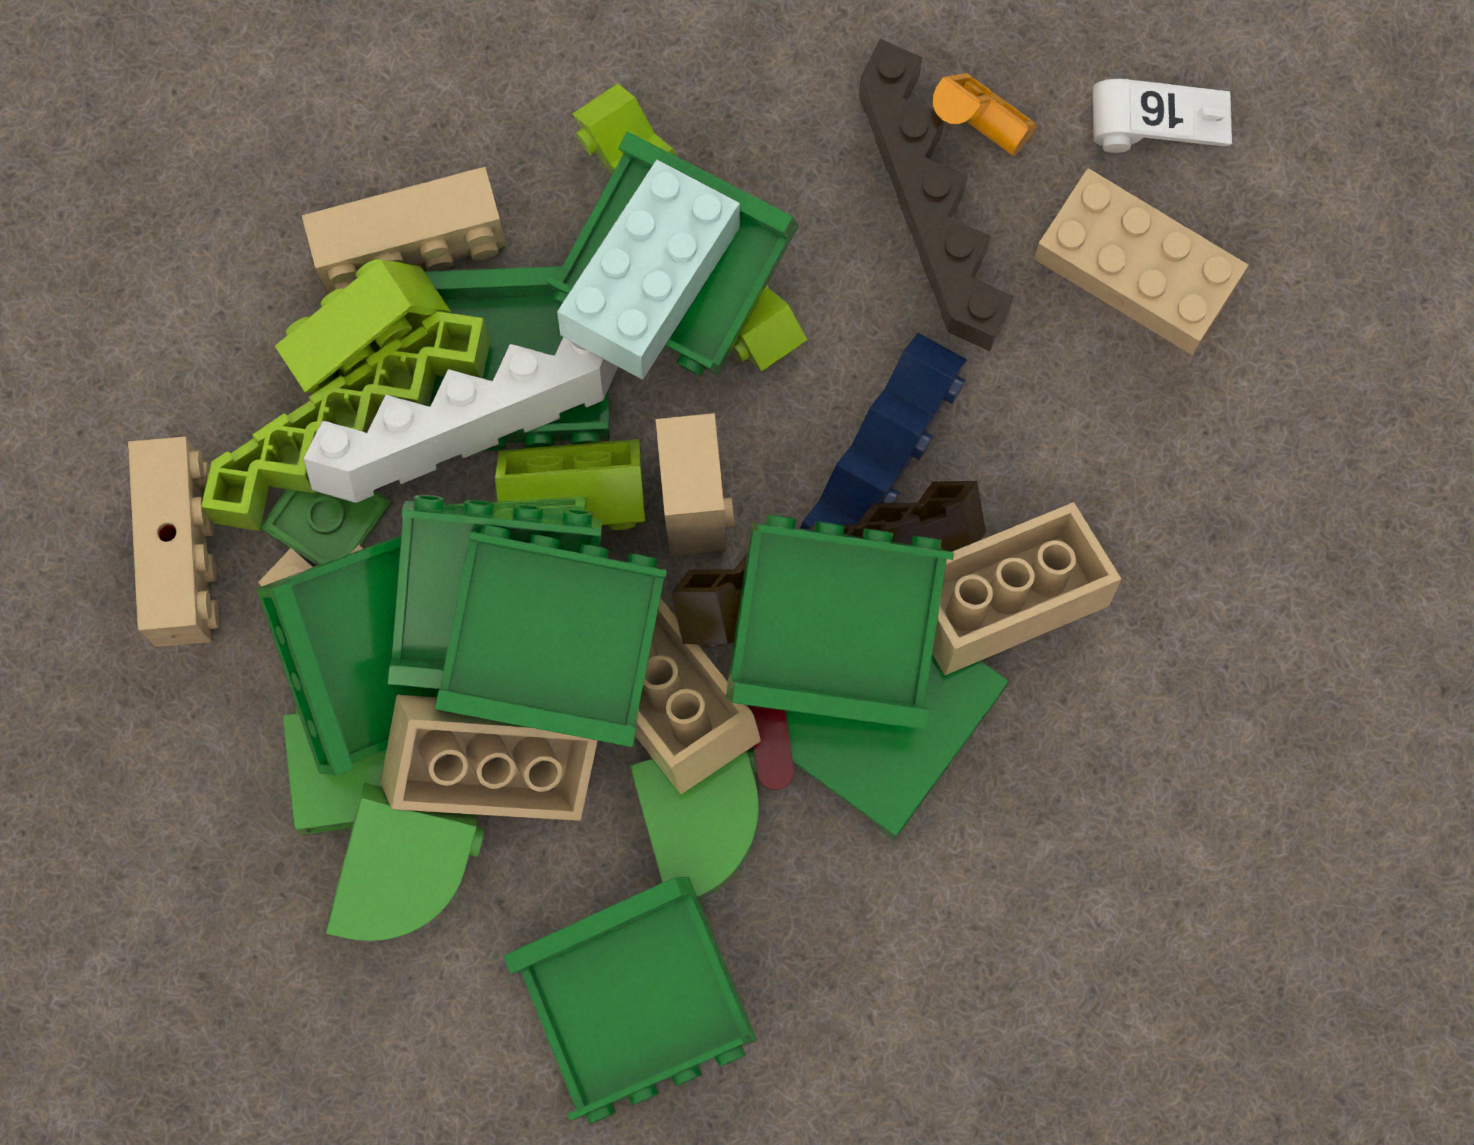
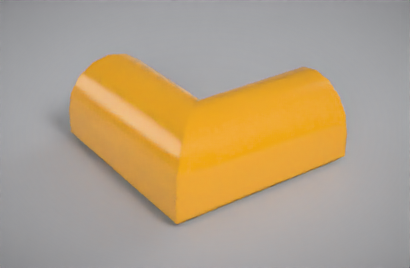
M968 73L943 77L933 94V107L936 114L943 121L950 124L967 122L1013 157L1022 149L1038 128L1036 126L1037 123Z

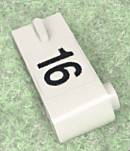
M1108 79L1100 81L1092 87L1093 140L1096 144L1103 146V150L1106 152H1126L1131 149L1132 144L1137 143L1142 138L1215 146H1230L1232 144L1230 91L1129 79Z

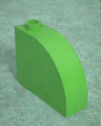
M295 707V714L283 715L295 830L301 835L350 829L353 827L364 783L382 787L380 782L386 750L352 763L354 769L337 776L320 774L297 707Z
M754 746L681 795L653 759L630 765L662 883L674 877H690L699 901L721 889L740 870L752 849L756 837L759 801L754 774L757 773Z
M364 783L333 899L326 934L353 940H386L408 934L430 922L448 905L455 895L464 875L468 857H478L484 835V829L477 827L478 815L391 809L382 787Z

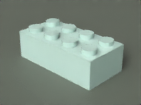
M656 160L557 311L560 335L643 380L740 229V203Z

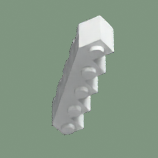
M564 337L555 356L510 344L493 381L448 369L430 407L385 395L367 433L322 421L304 457L311 488L313 491L357 503L374 496L373 490L397 480H399L400 484H403L437 470L436 464L459 454H461L462 458H466L497 445L498 438L523 429L524 433L560 419L559 413L580 404L589 407L603 401L618 366Z

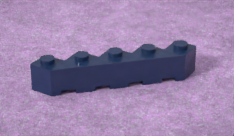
M920 333L916 334L902 352L885 389L869 408L852 445L836 464L819 501L803 520L800 526L801 529L809 530L812 525H815V521L838 525L858 524L872 503H896L900 492L894 488L911 459L914 457L920 461L933 438V435L927 432L945 401L953 404L966 382V379L959 375L967 359Z

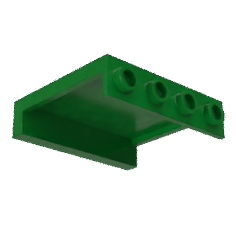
M627 131L618 147L623 154L620 162L556 279L548 275L545 282L556 291L553 299L563 304L656 160L739 202L740 229L664 346L665 349L679 356L676 364L689 372L701 377L704 370L718 376L799 226L793 216Z
M562 266L425 271L451 312L449 313L484 318L491 341L483 379L494 380L510 344L555 356L563 339V336L560 335L557 311L562 304L553 299L556 291L545 281L548 275L556 279ZM436 375L430 406L445 376ZM609 389L604 400L589 407L580 404L559 413L560 419L524 433L523 429L498 438L497 445L483 451L506 449V443L525 442L526 448L553 446V441H572L573 445L598 443L600 439H610Z
M433 495L414 496V501H405L401 515L403 517L392 658L389 664L388 684L440 689L470 532L480 534L482 525L511 530L510 540L529 543L531 534L559 539V549L578 553L580 544L600 547L602 519L592 518V512L581 509L563 510V516L543 514L542 507L529 504L514 505L513 511L493 509L494 503L485 500H465L464 506L445 505L444 498Z
M767 514L765 523L752 521L726 698L732 703L927 730L930 710L924 707L946 562L947 559H954V552L940 549L942 540L912 535L911 544L892 542V532L864 528L863 537L844 535V525L815 521L814 530L795 528V518Z
M482 525L480 534L470 532L435 709L633 747L636 732L635 725L663 581L666 578L667 570L656 568L658 559L629 553L627 562L607 559L609 549L580 544L578 553L559 549V539L531 534L529 543L510 540L511 530Z
M402 534L256 588L320 774L337 776L354 769L352 763L387 750L397 695L438 696L439 689L388 684L389 664L392 658Z
M932 655L924 707L930 710L927 730L785 710L793 764L878 825V830L894 841L1001 696L1009 681L982 661L944 675Z
M690 877L671 878L503 956L510 974H522L576 1108L575 1111L567 1114L569 1121L586 1117L589 1124L598 1122L616 1114L613 1104L627 1098L630 1099L632 1105L648 1100L659 1094L656 1085L673 1079L675 1086L691 1081L703 1075L699 1066L715 1059L719 1067L746 1056L744 1046L758 1041Z

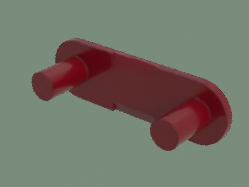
M748 705V708L754 715L761 739L759 743L754 745L759 781L767 789L782 790L791 783L794 776L786 712L781 709Z

